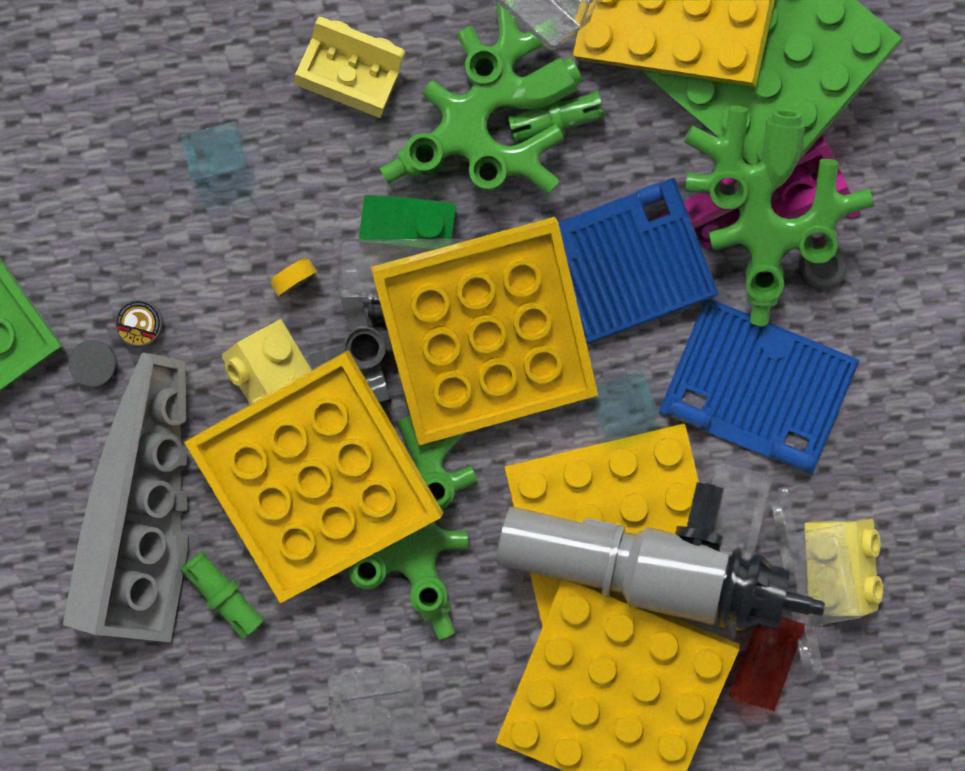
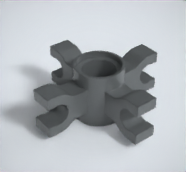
M358 291L342 295L340 299L350 333L346 336L343 345L309 354L308 357L312 370L349 350L358 367L362 369L363 375L377 400L382 402L391 399L380 364L384 360L387 351L392 350L388 331L380 333L376 329L369 327ZM364 334L372 335L379 345L376 357L367 362L357 359L352 349L355 339Z

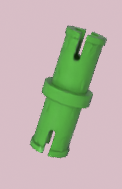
M598 90L559 103L555 102L543 108L517 115H509L508 119L511 130L531 125L513 131L515 144L526 141L554 124H557L562 135H565L566 129L598 120H605L602 106L583 110L601 104Z
M203 550L180 569L208 600L205 604L211 611L216 609L228 621L241 639H244L264 621L263 616L237 590L239 587L238 583L234 579L229 581Z

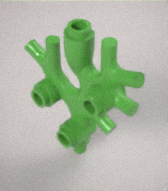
M509 1L496 4L499 36L494 46L483 45L472 26L458 32L456 36L467 54L465 61L467 77L473 86L469 92L463 95H456L447 91L435 80H432L426 86L422 95L442 111V121L437 129L430 134L419 133L413 136L408 141L406 147L397 151L400 157L379 168L387 183L390 184L408 173L411 178L419 174H434L442 167L445 157L459 154L469 160V174L472 183L478 190L484 193L499 191L505 185L507 178L515 175L525 177L550 195L561 180L540 164V156L546 150L565 140L557 124L520 144L507 146L496 142L489 135L487 120L495 109L503 106L517 109H537L549 106L576 92V86L584 82L571 57L564 61L558 58L525 77H519L514 73L513 64L515 61L559 37L552 22L549 20L528 33H522L517 25L515 2ZM488 63L494 68L493 72L488 76H480L476 72L479 65ZM429 148L433 150L434 157L431 161L422 163L418 160V153L422 149ZM486 167H494L498 174L495 179L485 181L480 177L481 171Z
M730 106L724 136H712L693 125L687 132L684 143L708 155L716 162V166L711 174L687 173L685 192L710 194L712 201L724 209L739 208L740 216L734 224L723 229L711 231L709 236L714 250L737 244L744 245L749 250L751 260L746 267V288L748 291L747 301L752 304L750 322L757 326H765L769 323L771 306L777 304L778 297L784 289V273L781 263L783 257L792 250H799L803 257L810 262L824 263L829 261L836 254L838 248L836 223L846 215L875 207L870 188L847 195L839 194L836 190L839 162L833 159H821L815 198L809 211L798 218L786 219L778 216L771 207V197L776 189L791 176L799 161L805 124L801 121L802 115L797 111L789 109L774 110L772 118L766 121L761 161L756 165H748L743 161L748 109L742 106ZM725 178H733L736 180V182L733 184H725L722 182V180ZM816 232L824 233L823 236L818 238L811 236ZM767 271L771 274L768 276H760L758 273Z
M407 416L397 421L415 465L427 486L434 482L443 485L445 494L440 499H436L441 509L451 503L454 492L478 483L472 466L454 473L446 472L442 467L443 458L465 433L418 445L411 417ZM432 522L350 566V579L361 589H373L379 586L390 572L398 571L404 574L412 585L410 600L413 607L422 614L424 621H431L438 640L447 638L456 632L447 613L452 608L447 598V586L436 571V558L442 550L468 549V531H449L438 527L435 522ZM365 562L372 563L376 568V575L371 578L362 576L359 566ZM427 587L435 589L438 594L437 599L430 603L423 601L420 597V592Z

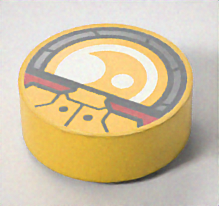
M303 258L271 278L270 285L277 296L281 297L314 277L318 272L309 258Z

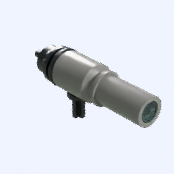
M696 482L687 526H677L675 533L646 527L635 535L625 532V526L591 518L579 522L511 506L507 512L500 537L497 565L602 589V595L607 597L610 596L611 591L621 593L628 605L709 625H714L715 617H718L717 623L721 629H725L727 619L737 621L735 630L746 632L756 627L777 631L782 609L804 615L813 614L817 616H822L825 609L824 601L814 599L812 596L787 591L790 569L772 565L761 553L752 552L751 559L749 560L741 558L743 547L734 549L732 555L719 552L723 536L716 534L715 528L724 488L709 483Z

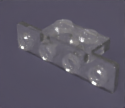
M782 487L778 488L780 499L771 500L776 528H786L789 545L780 546L783 567L790 569V573L795 574L798 590L794 591L795 593L812 596L814 599L825 602L822 616L792 612L793 619H803L806 638L797 639L802 666H812L814 675L822 674L823 669L814 626L861 618L844 526L840 524L796 532L788 488Z

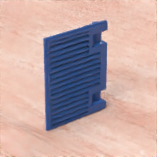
M675 177L644 187L629 195L564 220H558L587 345L719 296ZM665 200L670 214L649 222L644 207Z
M713 299L705 300L658 412L813 475L859 359L771 323L765 326L754 325L750 322V314ZM686 389L707 397L702 409L681 401ZM788 431L809 439L804 451L784 444Z

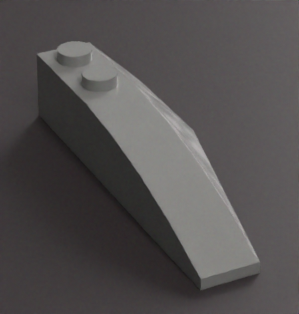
M143 352L140 356L106 439L91 487L79 535L63 620L64 626L93 635L171 642L183 573L180 569L186 563L188 552V536L180 535L182 511L187 510V492L181 491V466L187 465L186 446L181 444V424L186 421L185 361Z

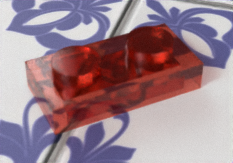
M781 615L777 631L763 627L753 628L729 696L740 702L775 711L806 624Z

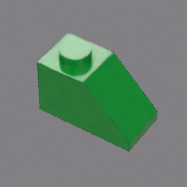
M364 195L358 241L425 251L449 246L452 244L456 204L407 197Z

